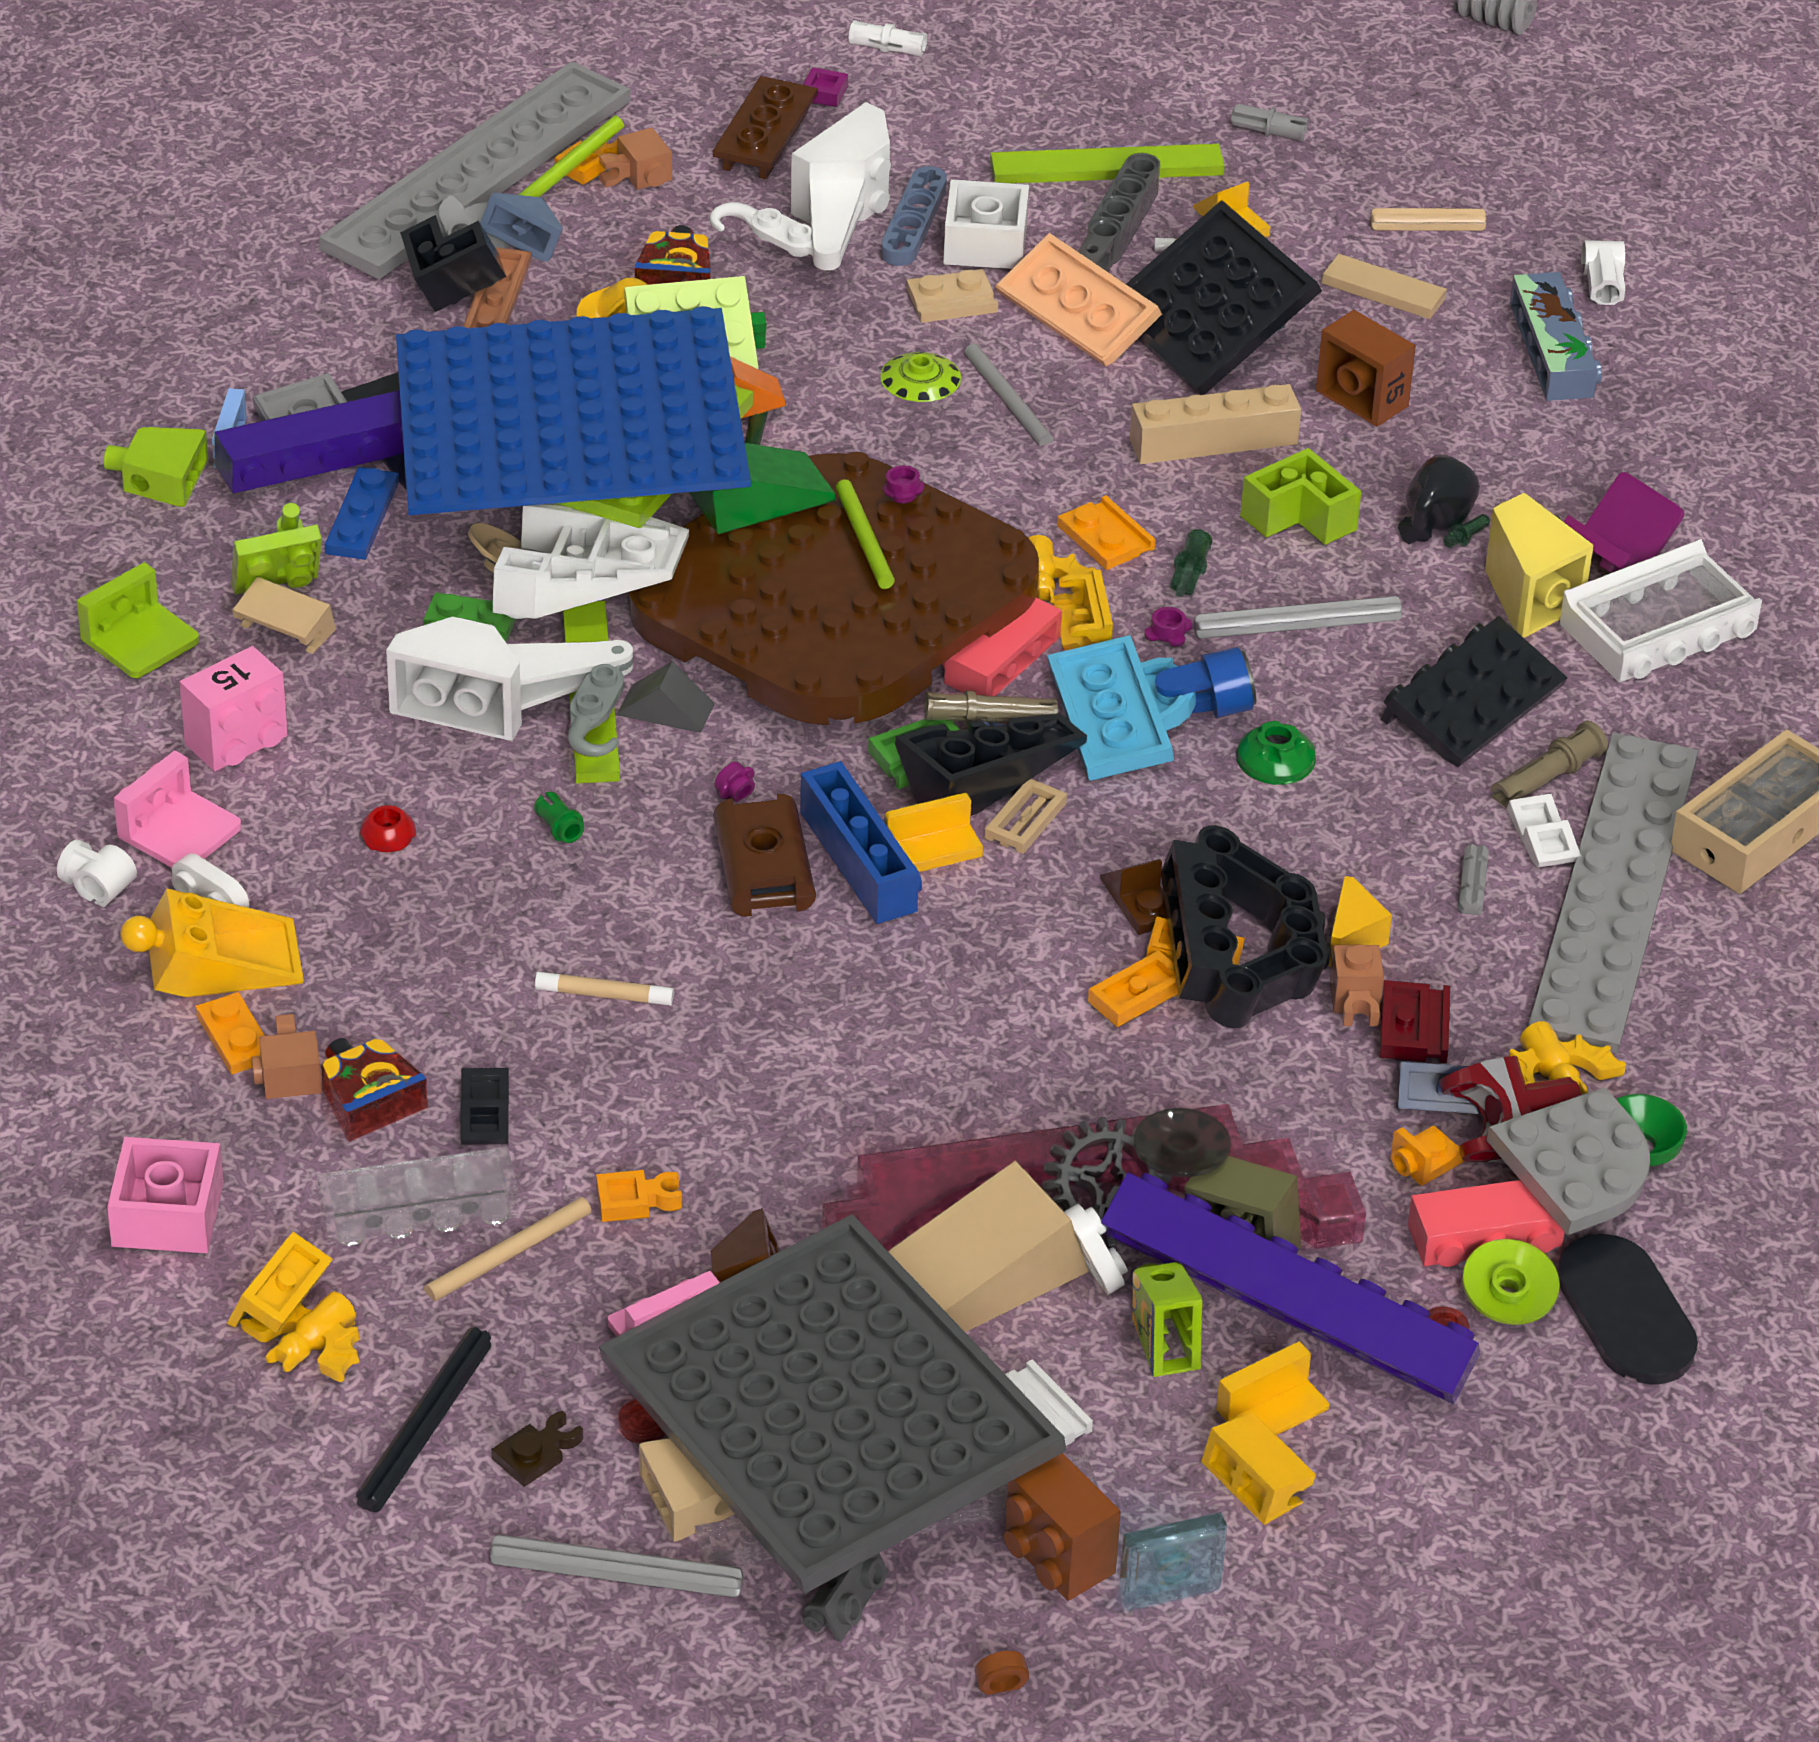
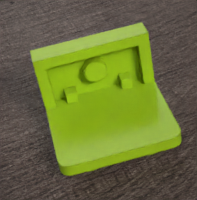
M145 562L77 599L81 640L132 678H140L199 643V634L196 630L158 603L156 572L154 568Z

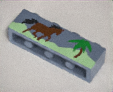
M1560 272L1513 275L1510 306L1546 401L1594 398L1595 386L1600 384L1602 379L1601 364L1599 360H1594L1591 338L1589 335H1584L1582 316L1573 307L1571 288L1565 286Z

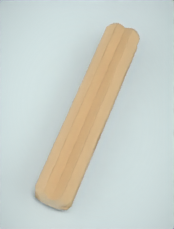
M1374 208L1371 212L1370 224L1371 228L1375 231H1483L1486 227V213L1484 209Z

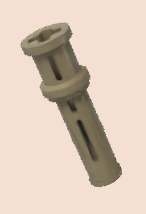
M1586 720L1580 723L1576 728V732L1566 738H1556L1550 743L1548 751L1519 768L1508 777L1494 783L1490 788L1492 792H1496L1491 794L1492 798L1507 808L1509 800L1520 799L1531 794L1558 775L1563 773L1567 775L1570 773L1574 774L1580 770L1582 763L1593 756L1599 758L1606 754L1608 750L1606 735L1592 721Z

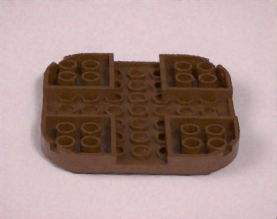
M863 452L815 454L808 457L835 492V501L721 534L716 533L704 514L700 515L683 526V528L689 529V537L673 578L628 592L630 618L635 630L648 643L685 663L698 656L747 683L748 697L786 717L811 724L829 725V718L845 720L854 716L855 724L879 718L903 706L932 685L931 671L983 634L990 638L1024 614L1031 607L1035 599H1039V557L1034 544L1023 531L924 483L923 492L920 495H916L913 501L909 503L895 502L891 497L886 496L882 489L883 485H885L886 473L893 467L879 460L869 458ZM841 480H849L852 483L895 579L894 584L890 588H880L836 491V485Z

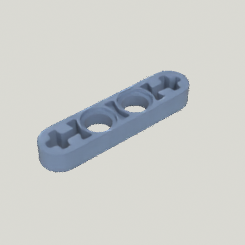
M925 166L913 172L882 239L881 257L888 264L903 266L912 263L916 259L946 193L947 175L942 169L934 166ZM928 182H931L929 185V190L925 189L924 185H927ZM923 204L927 207H914L912 205ZM905 226H913V227H916L917 229L909 230V229H903L902 227H905ZM900 242L905 243V246L897 250Z

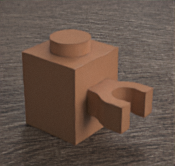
M653 127L618 136L617 154L606 153L599 155V162L604 169L611 168L608 172L599 173V180L606 188L620 183L625 178H628L637 190L649 186L657 187L664 182L672 180V151Z
M1333 945L1330 972L1333 1012L1343 1013V1026H1352L1353 1016L1357 1013L1364 1014L1369 1018V1026H1378L1384 980L1380 946Z
M294 1014L275 1016L277 1035L260 1036V1056L251 1057L254 1085L264 1084L265 1099L322 1093L316 1031L296 1033Z

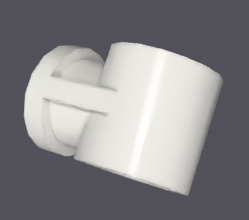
M76 839L71 841L61 853L57 865V876L67 884L74 883L81 897L89 901L95 899L94 903L105 907L137 877V869L131 857L117 846L105 845L101 850L95 852L89 843Z

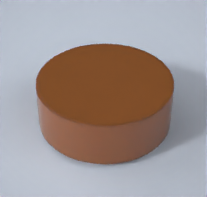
M1000 1651L990 1654L980 1660L974 1669L979 1689L988 1695L1020 1689L1029 1679L1025 1657L1017 1651Z

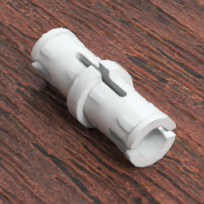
M853 20L849 31V43L878 48L883 52L895 51L921 57L922 51L925 50L927 45V34L897 29L894 24L889 23L881 26Z

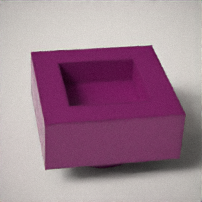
M812 67L803 85L818 88V95L813 103L838 107L848 88V74Z

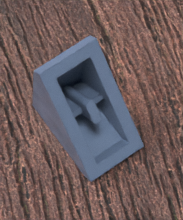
M496 192L491 194L480 222L485 232L522 251H529L531 256L549 262L552 258L563 231L562 225L543 198Z

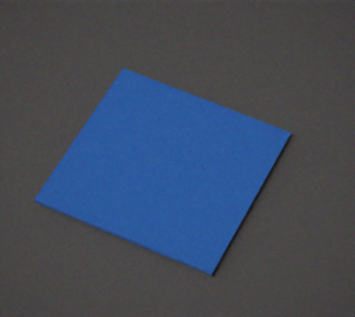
M702 306L689 311L671 312L669 310H657L651 314L640 315L617 313L611 317L602 318L578 316L565 321L549 322L547 320H534L528 324L516 325L494 323L488 327L466 328L455 326L441 331L426 332L417 329L404 334H396L409 515L751 487L722 308L712 309Z

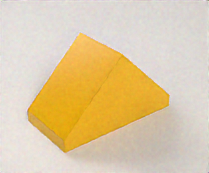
M1344 877L1331 936V957L1328 965L1330 967L1333 945H1379L1381 948L1389 944L1392 914L1354 877Z

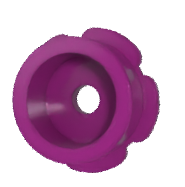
M901 465L888 470L885 485H883L882 489L884 494L891 497L895 502L909 503L916 498V495H920L923 492L924 483L920 482V474L916 468Z
M732 762L725 766L719 772L714 782L715 788L719 791L720 798L729 799L732 797L736 802H739L751 795L755 788V783L752 779L755 776L753 768L749 766L744 767L739 762Z

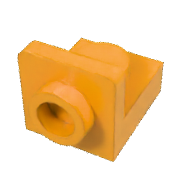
M1434 1125L1415 1136L1404 1127L1397 1129L1393 1133L1390 1159L1394 1168L1402 1176L1407 1177L1410 1175L1421 1186L1464 1162L1459 1146Z

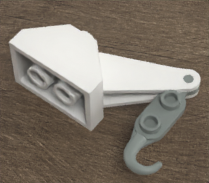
M449 617L396 634L386 650L389 710L392 714L513 741L522 725L521 710L577 691L570 703L571 727L569 728L568 742L571 748L581 755L598 757L610 753L619 744V740L615 737L609 742L599 745L590 744L584 738L587 732L600 726L608 719L624 689V675L630 673L633 669V647L626 641L506 644L493 625Z

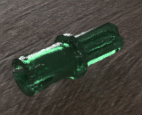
M1195 529L1190 531L1183 550L1174 559L1175 571L1170 582V588L1176 591L1175 596L1183 597L1184 594L1192 595L1200 575H1204L1207 570L1208 563L1206 558L1213 540L1211 535L1204 530Z

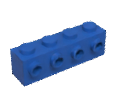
M842 761L802 772L800 813L875 923L880 924L918 912V892L922 890V880L919 871Z

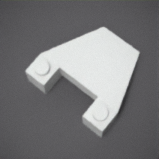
M556 503L523 506L521 549L503 547L494 567L493 613L506 614L515 619H536L671 580L688 540L689 529L650 517L639 529Z

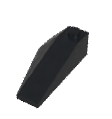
M1061 714L1011 718L1008 726L998 727L986 726L984 721L969 722L968 729L947 731L945 724L930 725L896 736L895 746L917 804L967 793L971 799L972 816L980 813L1085 744L1087 735Z

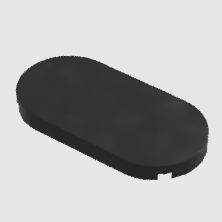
M1609 1234L1588 1235L1570 1243L1564 1249L1559 1259L1558 1276L1560 1288L1605 1364L1613 1372L1624 1378L1627 1375L1631 1378H1636L1639 1383L1649 1385L1669 1383L1684 1376L1690 1369V1365L1694 1362L1698 1346L1697 1335L1646 1251L1628 1239Z

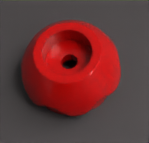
M384 805L375 808L365 816L360 826L359 835L363 837L367 847L371 850L394 852L404 849L411 842L412 838L416 837V826L413 819L404 810L396 806Z

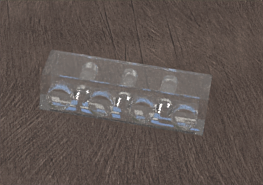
M508 1147L317 1174L319 1206L327 1245L341 1243L346 1246H353L367 1239L388 1236L394 1239H401L415 1232L436 1229L442 1232H449L463 1225L484 1222L490 1225H497L505 1222L507 1219L519 1217L518 1187Z

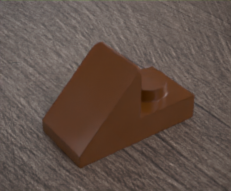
M1161 859L1136 864L1100 875L1101 881L1138 935L1153 931L1156 917L1167 919L1164 893L1160 886Z

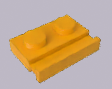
M1107 495L1101 497V502L1094 505L1092 502H1089L1057 516V526L1106 570L1136 558L1144 552L1152 551L1156 546V539Z

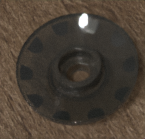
M1172 1108L1155 1112L1140 1122L1134 1134V1148L1138 1157L1150 1168L1160 1173L1177 1177L1200 1176L1214 1171L1226 1161L1231 1147L1230 1135L1221 1122L1204 1112L1186 1108Z

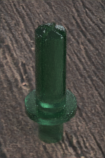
M1480 514L1465 524L1456 523L1451 525L1448 535L1443 539L1445 546L1448 548L1456 544L1464 547L1467 546L1473 535L1490 525L1489 517Z

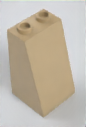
M1016 1161L888 1251L964 1332L1089 1272L1074 1231L1072 1220Z

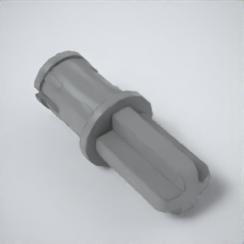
M1237 104L1233 108L1231 124L1234 126L1264 132L1265 137H1269L1271 134L1299 140L1300 142L1304 140V134L1307 132L1309 118L1276 112L1274 107L1269 111L1242 104Z

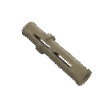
M965 691L964 694L926 692L924 698V719L962 721L963 725L969 726V722L974 721L1009 724L1011 718L1058 714V705L1056 698L1038 699L976 695L975 691Z

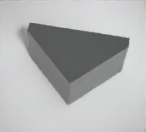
M672 661L631 685L618 711V716L701 733L714 707V702Z

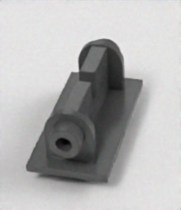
M880 1553L827 1581L826 1583L829 1588L820 1587L812 1601L803 1610L805 1616L803 1623L809 1630L819 1632L824 1626L831 1629L836 1641L842 1642L852 1625H856L859 1622L862 1611L875 1590L880 1589L885 1582L888 1570Z

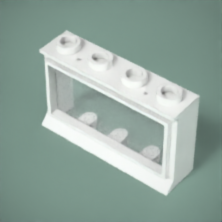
M1702 539L1564 591L1560 625L1620 683L1633 677L1637 679L1644 678L1652 670L1666 664L1677 665L1687 656L1702 650L1706 652L1713 651L1721 643L1735 637H1748L1757 629L1762 600L1760 598L1754 599L1707 555Z

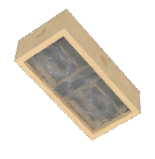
M1787 729L1676 811L1671 840L1673 845L1672 852L1738 894L1743 893L1819 834V748Z

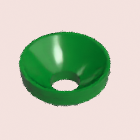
M1278 721L1266 722L1247 732L1241 738L1236 752L1237 763L1245 774L1257 781L1273 785H1285L1303 780L1312 772L1316 763L1315 747L1312 741L1295 726L1281 724ZM1268 736H1280L1288 738L1290 741L1285 744H1274L1266 738Z
M1630 1094L1616 1099L1640 1127L1645 1139L1654 1145V1149L1650 1151L1649 1167L1667 1163L1680 1153L1687 1135V1124L1679 1109L1662 1098L1647 1094Z

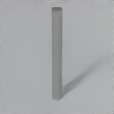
M975 343L967 346L965 349L966 357L1039 446L1052 443L1053 436L982 349Z

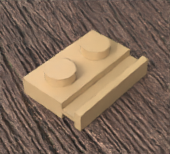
M983 269L907 279L906 289L921 323L998 312L997 299L994 300V292Z

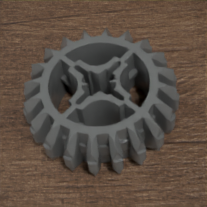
M1099 1117L1096 1122V1133H1093L1087 1121H1082L1078 1125L1081 1139L1073 1132L1067 1130L1063 1133L1062 1139L1068 1149L1056 1144L1051 1147L1050 1154L1060 1163L1045 1162L1042 1169L1043 1172L1055 1176L1056 1179L1044 1181L1041 1184V1188L1045 1192H1057V1196L1051 1199L1066 1211L1077 1204L1069 1187V1181L1075 1182V1186L1085 1189L1090 1194L1092 1200L1091 1207L1102 1221L1126 1176V1172L1121 1165L1123 1155L1121 1151H1124L1133 1158L1142 1174L1153 1175L1166 1184L1171 1182L1172 1175L1166 1172L1157 1173L1156 1169L1152 1168H1160L1164 1165L1157 1157L1152 1158L1149 1154L1158 1144L1156 1139L1148 1140L1144 1146L1135 1141L1138 1132L1143 1133L1142 1127L1137 1126L1128 1136L1124 1134L1126 1127L1124 1119H1118L1113 1131H1108L1106 1118ZM1095 1146H1107L1106 1154L1100 1165H1083L1082 1168L1071 1166L1072 1160L1082 1151ZM1137 1151L1144 1153L1148 1160H1143ZM1160 1155L1162 1160L1167 1163L1166 1155ZM1111 1163L1109 1173L1114 1176L1112 1181H1117L1118 1186H1113L1102 1201L1104 1191L1099 1189L1102 1183L1096 1184L1095 1179H1099ZM1105 1235L1107 1247H1115L1117 1240Z

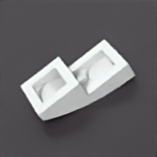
M1552 794L1509 800L1506 810L1532 862L1537 868L1575 862L1576 858L1581 856L1568 820L1561 821Z

